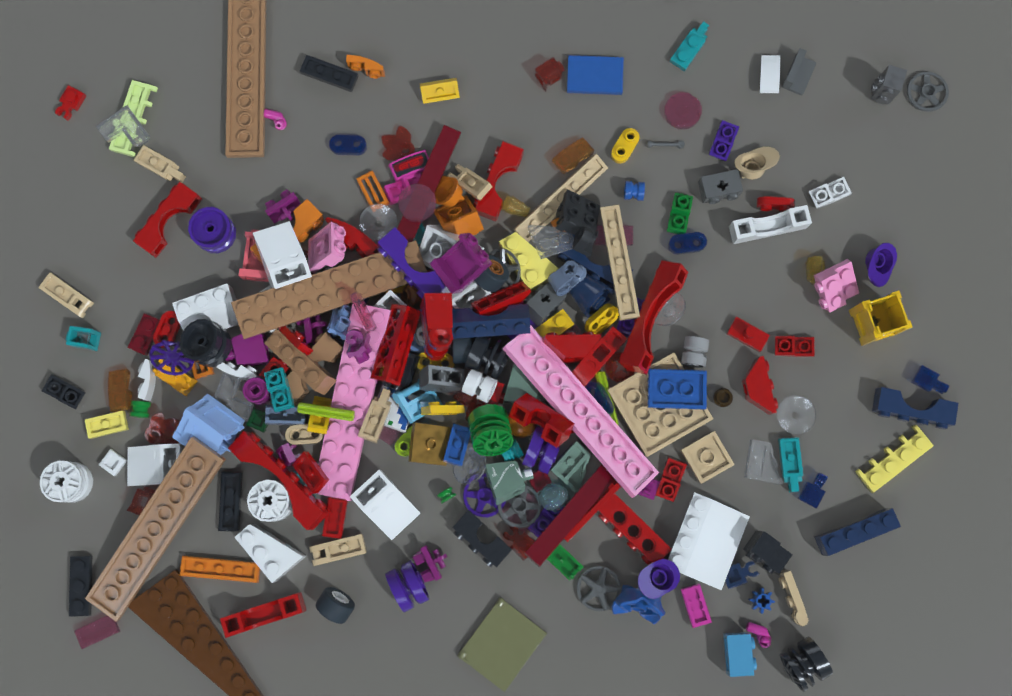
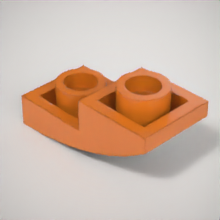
M346 55V63L349 69L353 71L364 69L366 76L373 79L385 77L384 67L379 63L361 56Z

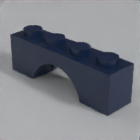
M567 232L556 249L555 254L558 255L557 258L565 263L572 260L578 265L584 266L590 276L610 286L614 291L610 264L605 266L594 264L586 255L573 250L575 235Z
M528 304L509 305L502 313L492 316L479 315L473 312L471 308L452 309L453 339L530 334Z
M880 387L875 389L872 412H877L880 417L890 418L891 415L896 416L897 420L908 422L911 419L916 420V424L928 425L930 423L935 424V428L948 429V427L955 426L959 403L937 399L933 400L925 410H916L906 404L901 391Z
M885 508L868 515L860 521L830 530L814 538L821 555L830 556L901 527L894 509Z

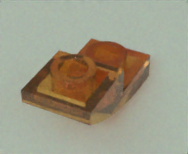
M582 137L558 153L552 159V162L564 174L576 168L580 161L593 155L595 150Z
M128 369L109 371L108 397L111 412L130 410L132 392L129 390L130 371Z

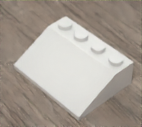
M694 492L668 560L675 563L681 574L722 590L750 516Z

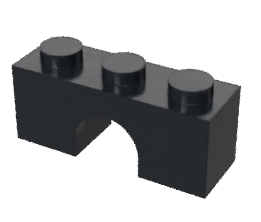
M467 510L452 527L455 529L453 534L461 541L466 539L470 543L468 547L475 554L480 552L484 556L482 560L488 566L492 567L494 565L497 568L512 551V548L498 536L491 543H482L477 537V531L483 522L470 510Z

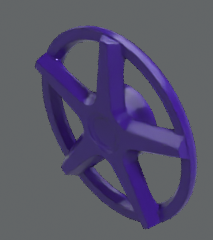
M486 473L478 474L472 477L464 488V503L467 509L476 516H494L499 513L498 505L495 503L491 488L486 486L484 477H487ZM478 478L479 490L467 491L469 485ZM467 497L478 499L476 511L469 506ZM506 501L501 504V508H502V509H503V507H504ZM487 503L497 509L489 514H481Z

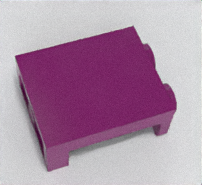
M471 233L460 234L458 236L460 240L441 258H435L430 262L432 268L452 294L461 293L492 264L487 252L481 249L478 240Z

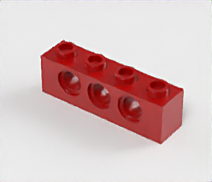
M616 494L598 510L600 513L598 517L605 524L608 522L614 526L613 532L620 538L624 536L628 540L626 544L634 552L638 550L642 554L640 558L647 565L663 559L672 550ZM617 511L622 512L624 515V519L620 523H617L613 518ZM631 525L636 526L638 529V533L634 537L628 534V528ZM649 539L652 542V547L646 551L643 549L642 543L644 540Z

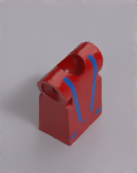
M424 293L420 304L425 344L424 351L429 359L438 361L444 358L453 341L452 293Z

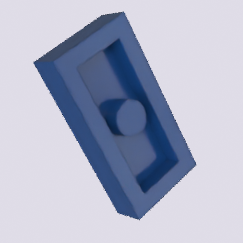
M453 423L443 462L462 467L471 434L469 427Z

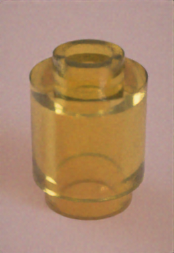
M822 256L808 257L805 263L807 281L811 282V285L816 283L814 275L826 270L825 261Z

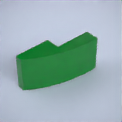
M680 193L674 194L666 232L685 236L693 196Z

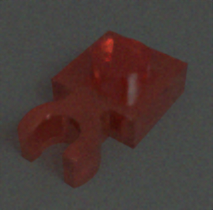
M511 526L510 529L513 531V535L504 532L503 537L513 542L510 548L524 561L527 558L524 553L534 541L525 532L520 535L518 528Z

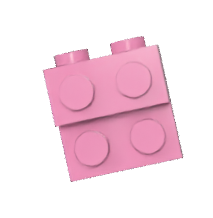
M330 222L308 240V266L310 272L315 274L325 265L333 267L344 259V252L346 251V246L344 245L346 231L344 227Z
M848 259L814 275L816 282L814 287L820 297L818 302L821 308L826 309L828 312L846 305L847 299L859 294L852 262Z

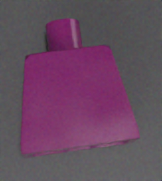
M265 333L245 340L242 334L231 339L233 348H231L226 361L236 359L237 365L245 367L248 365H267L271 360L269 348L264 344L266 341Z

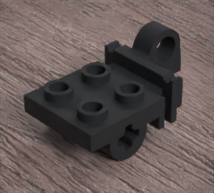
M567 189L564 193L563 201L556 212V217L559 218L556 223L558 224L556 229L560 231L565 230L575 235L573 250L590 257L594 241L599 233L596 230L600 205Z

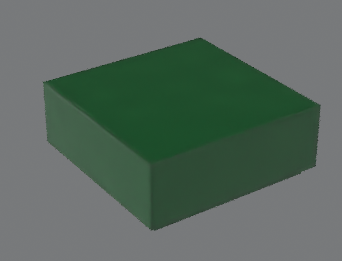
M253 408L246 425L265 433L268 427L265 424V412Z

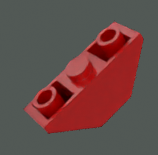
M551 332L547 333L542 340L563 363L580 362L601 339V334L585 332L582 335H576L575 332H568L564 335H557V333Z
M760 356L754 361L743 378L742 385L746 400L768 415L777 413L778 402L773 397L772 390H774L772 379H769L767 372L769 371V363L764 359V356Z

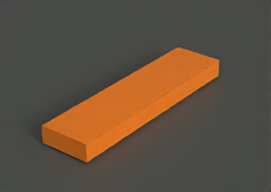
M182 556L179 576L259 583L260 568L255 562Z

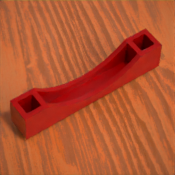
M661 260L653 282L649 286L646 299L642 303L639 313L640 317L636 318L633 330L620 356L619 363L626 370L647 375L654 358L651 350V332L654 321L665 303L682 289L689 273L681 263Z
M243 431L228 449L241 462L261 465L275 474L283 483L290 496L293 516L306 530H314L329 514L325 509L327 507L326 504L320 499H316L309 487L303 486L299 482L300 478L294 472H289L286 469V463L280 458L277 459L273 455L274 451L269 446H264L260 442L261 438L255 432Z

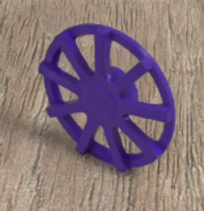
M162 340V342L153 345L149 353L152 365L160 372L168 375L187 373L193 367L194 361L180 357L184 354L182 352L177 353V349L180 348V342L178 341L176 343ZM164 346L166 351L160 349L159 347ZM169 346H175L174 350H170ZM157 351L163 355H153V353ZM163 359V362L157 366L154 360ZM180 361L189 363V367L187 368ZM165 365L171 367V372L163 370L162 368ZM175 366H180L183 371L175 372Z

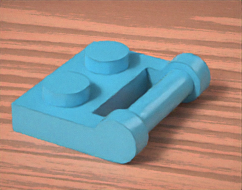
M419 379L418 382L406 389L392 394L393 400L399 404L410 424L425 416L421 415V407L428 406L429 402H440V405H443L435 391L424 390V394L410 402L406 401L405 397L419 390Z

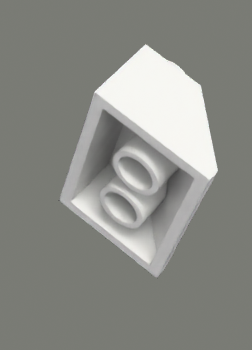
M427 225L419 248L425 266L433 269L430 262L435 258H441L460 240L458 238L459 235L443 230L441 225Z
M228 284L172 303L183 331L191 322L197 319H206L225 330L239 325L231 302L236 301L233 288Z

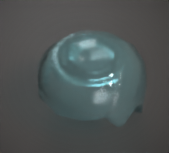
M559 483L546 485L539 495L540 504L544 509L555 513L563 509L571 500L568 490Z

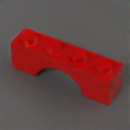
M504 141L501 147L497 146L494 153L496 159L494 163H490L487 170L489 176L486 181L492 185V188L480 201L475 199L473 204L479 216L497 221L503 206V200L495 190L496 182L505 173L517 172L524 155V149Z
M182 182L174 185L170 190L169 196L160 202L157 211L148 217L146 225L136 232L133 242L157 258L168 244L164 237V227L168 219L178 213L192 214L203 199Z
M302 592L222 617L220 621L225 638L303 613L307 609Z

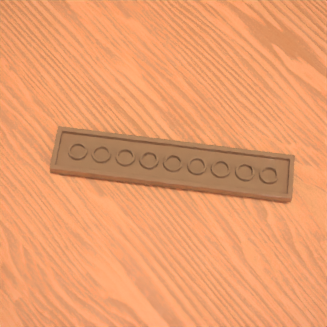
M228 0L225 155L227 158L264 157L266 0Z
M416 240L409 242L405 249V259L408 265L415 271L427 273ZM376 253L314 274L310 278L233 301L231 304L245 340L343 305L407 285V282L403 279L405 275L401 271L397 272L390 263L392 261L388 256L384 258L380 253Z
M196 437L190 438L85 599L114 621L117 622L121 619L226 459Z

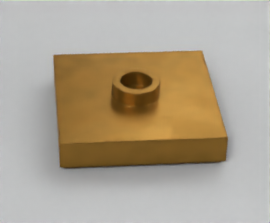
M412 423L408 462L447 466L443 459L449 441L450 427Z

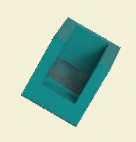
M70 326L66 334V345L98 351L101 333L93 329Z

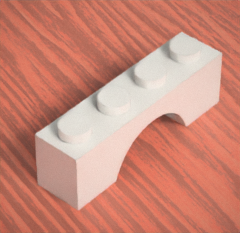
M804 205L790 208L768 217H748L734 220L729 225L733 244L803 230L808 228L812 221L808 206Z

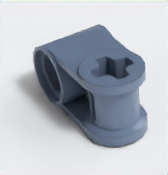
M567 261L548 277V281L556 295L563 296L584 280L587 271L584 266L578 265L575 261Z

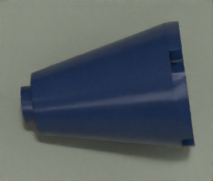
M586 273L584 280L574 286L569 293L582 313L587 318H590L589 314L595 313L610 301L608 296L610 293L613 295L614 291L610 286Z

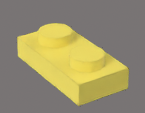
M123 410L85 419L88 439L129 430L126 413Z

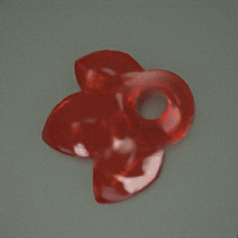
M402 126L397 128L396 135H383L381 137L382 143L386 148L382 156L389 161H396L415 153L414 145L411 143V134ZM408 148L409 152L403 153V149Z
M162 412L154 414L150 419V426L145 431L146 440L151 444H178L179 442L172 438L180 420L176 418L165 419ZM152 432H157L158 436H154Z

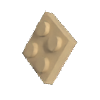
M715 431L680 450L700 484L735 465Z

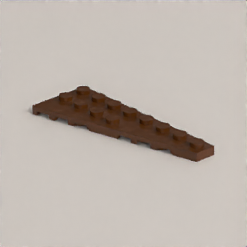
M177 569L130 603L128 608L228 696H264L183 577L179 576L180 573Z

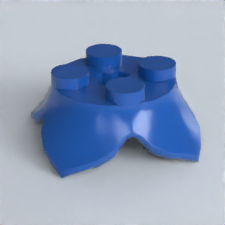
M629 585L622 586L621 593L612 604L613 614L628 613L634 610L638 611L644 619L653 624H656L666 614L661 604V597L656 599L647 598L639 590V587L634 588Z

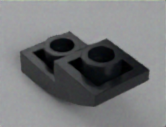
M53 374L50 375L42 389V392L75 410L86 393Z

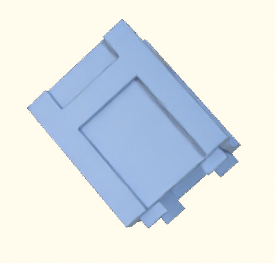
M206 394L201 400L185 409L172 438L186 446L190 438L194 436L222 455L226 451L231 452L228 447L234 442L238 432L245 428L243 426L245 420L211 395Z

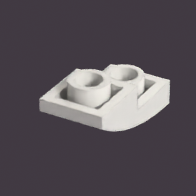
M761 55L760 93H779L780 55Z
M842 177L809 191V194L817 209L851 195L852 192L845 178Z
M145 359L138 369V377L145 379L138 388V398L150 402L155 389L156 375L153 372L155 367L151 361Z
M228 361L226 364L222 363L216 367L240 379L261 378L256 375L258 371L249 365L247 367L240 365L238 368Z

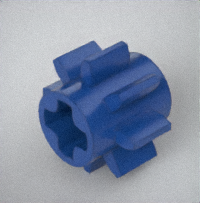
M760 588L758 593L752 591L753 597L748 599L754 604L751 608L755 610L759 607V613L763 614L764 609L771 611L770 605L775 603L770 598L772 592L764 594V588ZM764 598L765 602H762V604L758 603V599Z

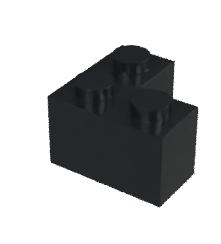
M755 531L743 548L747 552L745 555L747 558L755 563H762V568L770 574L773 572L780 574L793 555L780 546L781 543L765 531Z

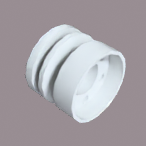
M53 462L43 470L40 476L42 493L46 498L54 502L75 503L81 501L89 495L93 486L91 471L85 465L78 462Z
M260 481L252 487L248 494L247 504L249 511L260 521H280L289 516L293 510L290 496L280 481ZM267 497H272V504H266L268 502Z

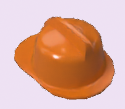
M442 176L431 203L453 207L459 201H464L462 196L463 190L458 184V180L454 177Z

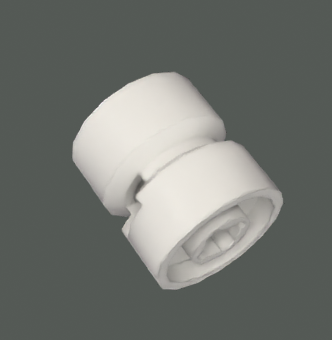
M472 369L464 382L462 392L470 396L477 395V399L488 403L495 391L498 380L489 376L483 377L481 372Z

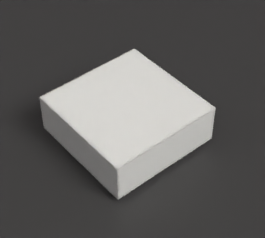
M110 449L99 463V466L113 476H116L127 462V459L113 449Z

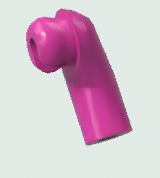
M269 109L264 110V117L273 120L277 130H284L286 128L287 122L281 112Z
M752 622L747 623L746 631L756 634L760 646L768 648L772 640L767 628Z

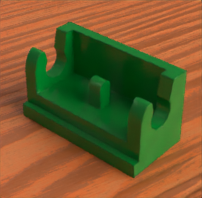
M560 544L547 558L569 581L584 567Z

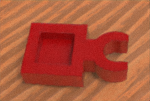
M68 85L59 99L62 106L57 107L55 114L60 117L62 112H66L63 118L67 121L70 120L72 117L71 111L73 109L75 111L79 110L86 95Z

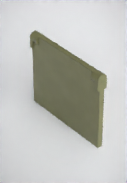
M499 597L496 604L457 656L505 692L547 633L503 598Z

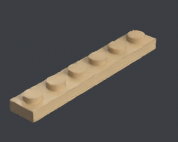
M594 154L513 230L529 242L556 217L557 209L563 201V196L567 189L580 195L608 169L606 164L597 154Z
M619 205L601 207L600 215L620 321L639 318L640 314Z

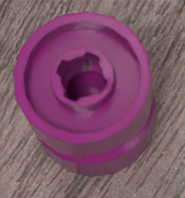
M251 378L245 382L243 395L248 401L257 405H264L271 400V394L267 391L266 381L260 378Z

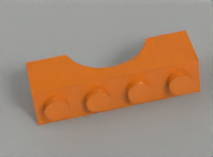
M308 199L293 211L295 217L293 230L298 241L302 243L309 237L311 231L318 230L323 225V214ZM255 243L250 248L252 254L262 263L257 245Z

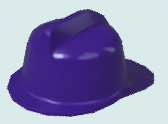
M882 243L877 248L870 250L866 255L865 264L868 270V277L870 282L876 287H882L887 284L897 261L896 248L892 244Z
M661 559L648 565L639 573V590L644 596L651 599L665 595L678 585L680 581L679 569L674 562L667 559Z

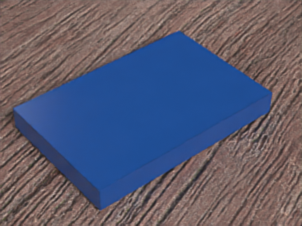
M568 55L567 93L622 95L624 57Z
M649 369L647 408L706 410L707 371Z

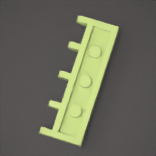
M132 80L109 150L135 157L136 153L131 151L134 140L138 142L141 140V137L137 136L136 133L139 124H146L147 122L146 119L142 118L146 106L152 107L153 105L152 102L148 101L151 91L157 92L158 88L156 86Z

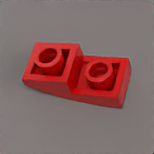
M775 336V356L815 357L814 337Z
M668 457L656 496L674 502L687 463Z

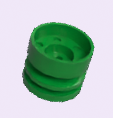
M496 404L479 406L470 413L468 424L475 452L483 456H496L509 450L514 440L506 409Z

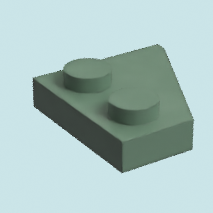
M574 441L550 470L573 492L577 493L585 477L586 466L591 454L577 441Z

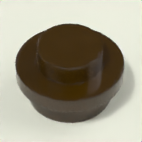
M720 388L715 391L713 400L717 406L727 407L732 403L733 395L728 389Z

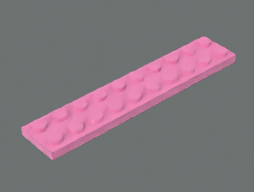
M354 302L352 304L349 318L351 322L347 331L358 329L362 332L363 336L368 332L371 336L369 344L372 352L369 353V360L358 364L354 356L351 358L347 356L346 352L349 344L345 339L331 407L355 411V418L353 421L329 419L327 435H324L318 463L329 478V481L316 494L346 499L347 501L352 500L350 496L353 494L364 439L358 437V434L374 397L377 380L370 377L381 340L387 328L391 310Z
M531 325L530 334H519L502 348L556 412L575 423L572 430L631 498L635 497L659 473L562 360L543 343L541 336Z

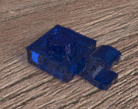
M923 365L919 367L911 382L928 392L933 388L940 394L946 393L949 388L948 384L937 380L940 374Z
M818 473L813 484L806 482L798 499L817 509L826 492L821 487L825 484L828 476Z

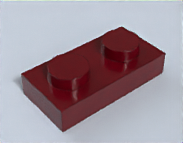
M144 313L127 348L147 356L154 343L153 335L160 320Z

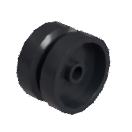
M197 319L191 322L184 329L180 338L181 352L185 357L205 367H215L222 364L231 351L232 341L229 333L206 319Z

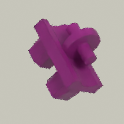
M286 189L280 195L282 200L277 203L274 200L265 203V212L274 224L287 217L290 222L294 220L291 214L301 204L294 192L291 193Z
M321 315L296 322L298 326H304L305 332H300L305 337L303 340L307 344L313 345L316 344V338L323 333L322 328L328 326L327 322L321 321Z
M351 329L346 334V342L349 344L346 354L349 358L354 356L358 364L369 360V353L372 352L369 344L371 336L368 332L363 336L360 330Z
M427 546L420 548L421 551L412 557L417 566L425 561L429 566V569L420 573L424 582L441 579L442 576L436 563L438 562L440 569L446 567L443 559L448 557L447 554L441 556L438 549L432 551L436 558L433 559Z

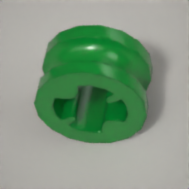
M452 487L437 495L438 498H441V504L456 496V493L452 492Z

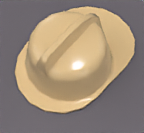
M760 147L739 155L735 159L734 164L740 171L742 179L754 180L760 178L765 170L775 166L779 161L780 155L775 148Z

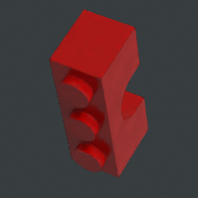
M528 393L514 401L509 414L511 419L524 427L531 423L543 427L544 430L541 438L556 448L569 439L575 424Z

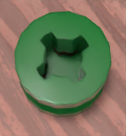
M131 401L132 411L129 414L130 417L149 418L148 408L151 407L150 402Z

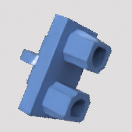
M343 305L341 308L333 309L330 323L327 327V332L333 337L340 336L341 339H346L347 328L351 322L349 320L352 309L350 306Z

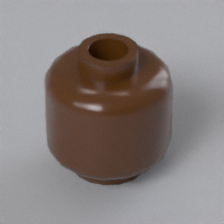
M407 285L401 292V300L409 307L420 309L422 299L417 294L418 289L414 285L412 287Z

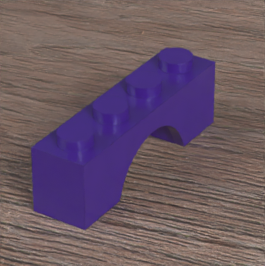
M396 227L377 242L379 253L384 258L388 256L392 261L390 263L397 272L401 271L405 275L403 279L409 286L412 287L414 285L418 289L417 294L421 299L424 293H440L446 288L435 270L422 273L415 271L408 265L405 259V249L408 241Z

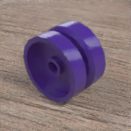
M205 207L199 209L192 215L189 221L188 232L191 239L206 252L216 254L224 252L233 245L236 239L234 223L218 208Z
M537 425L522 465L532 468L538 457L541 459L538 471L548 474L552 463L556 460L560 446L556 448L542 439L541 435L544 428Z
M411 560L401 565L402 575L397 569L385 573L392 594L403 612L414 608L412 596L419 604L430 599L426 585Z

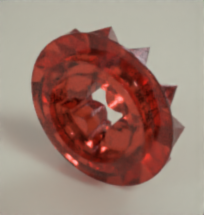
M622 352L615 353L606 363L607 375L611 380L618 383L636 373L626 370V373L622 370L615 373Z

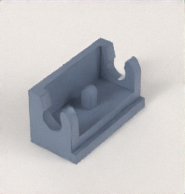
M266 405L265 424L305 425V414L297 412L298 406L276 413L273 405Z

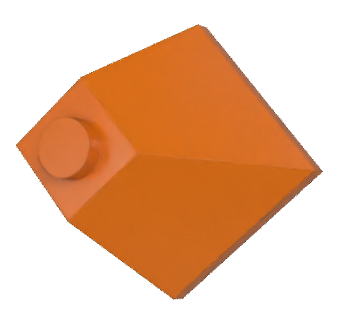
M467 195L463 196L464 201H459L453 207L441 206L433 210L434 215L445 231L458 235L464 233L476 235L484 230L478 212Z

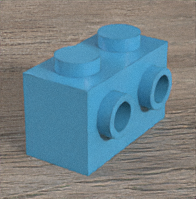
M748 632L723 633L726 674L730 677L754 676V670L757 669L756 658H753L752 649H755L754 637H751V634Z

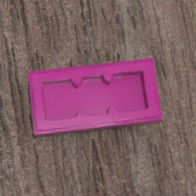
M700 584L681 588L680 591L692 628L712 623Z

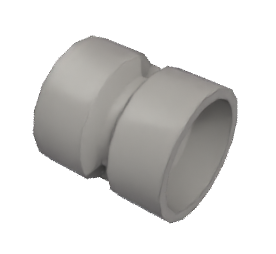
M685 336L683 348L686 351L682 353L681 364L689 367L705 368L707 356L704 354L708 352L710 341L701 337Z

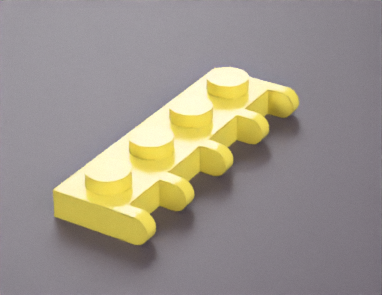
M917 425L912 427L916 434L908 440L903 435L899 437L902 444L894 451L889 447H885L884 451L887 456L877 463L871 458L869 463L872 465V468L867 472L863 473L860 469L855 471L871 493L877 491L934 446Z

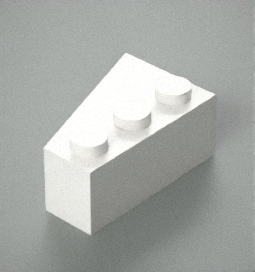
M249 524L235 536V539L272 583L281 579L307 556L256 524Z

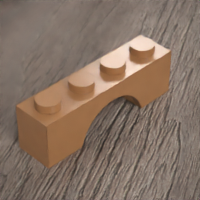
M276 329L265 341L264 344L314 391L325 395L337 381L323 367L298 350L279 329Z
M321 333L315 340L316 344L312 347L313 352L307 356L316 363L320 361L335 363L342 355L344 345L331 334ZM290 369L291 373L287 376L294 405L298 406L310 391L306 382Z

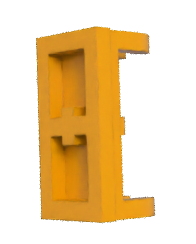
M163 359L158 360L159 364L163 362ZM165 365L162 368L163 370L171 372V367ZM175 366V372L183 371L179 367ZM153 368V372L157 377L186 397L198 382L187 373L168 375Z

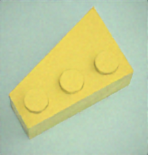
M516 232L499 241L500 248L509 250L518 259L521 269L519 280L523 281L531 289V292L535 291L542 283L544 285L549 282L548 277L559 269ZM505 253V257L510 265L516 264L513 257Z

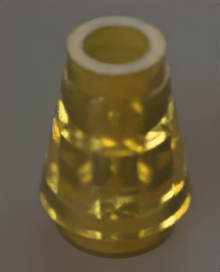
M507 195L501 209L505 210V213L526 218L531 207H528L513 195L512 197Z

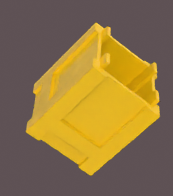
M899 290L883 298L863 301L849 310L850 316L853 317L860 335L859 341L861 346L898 335L913 327L905 313ZM872 317H874L875 319L878 320V323H877V326H876V327H875V324H874V322H873Z

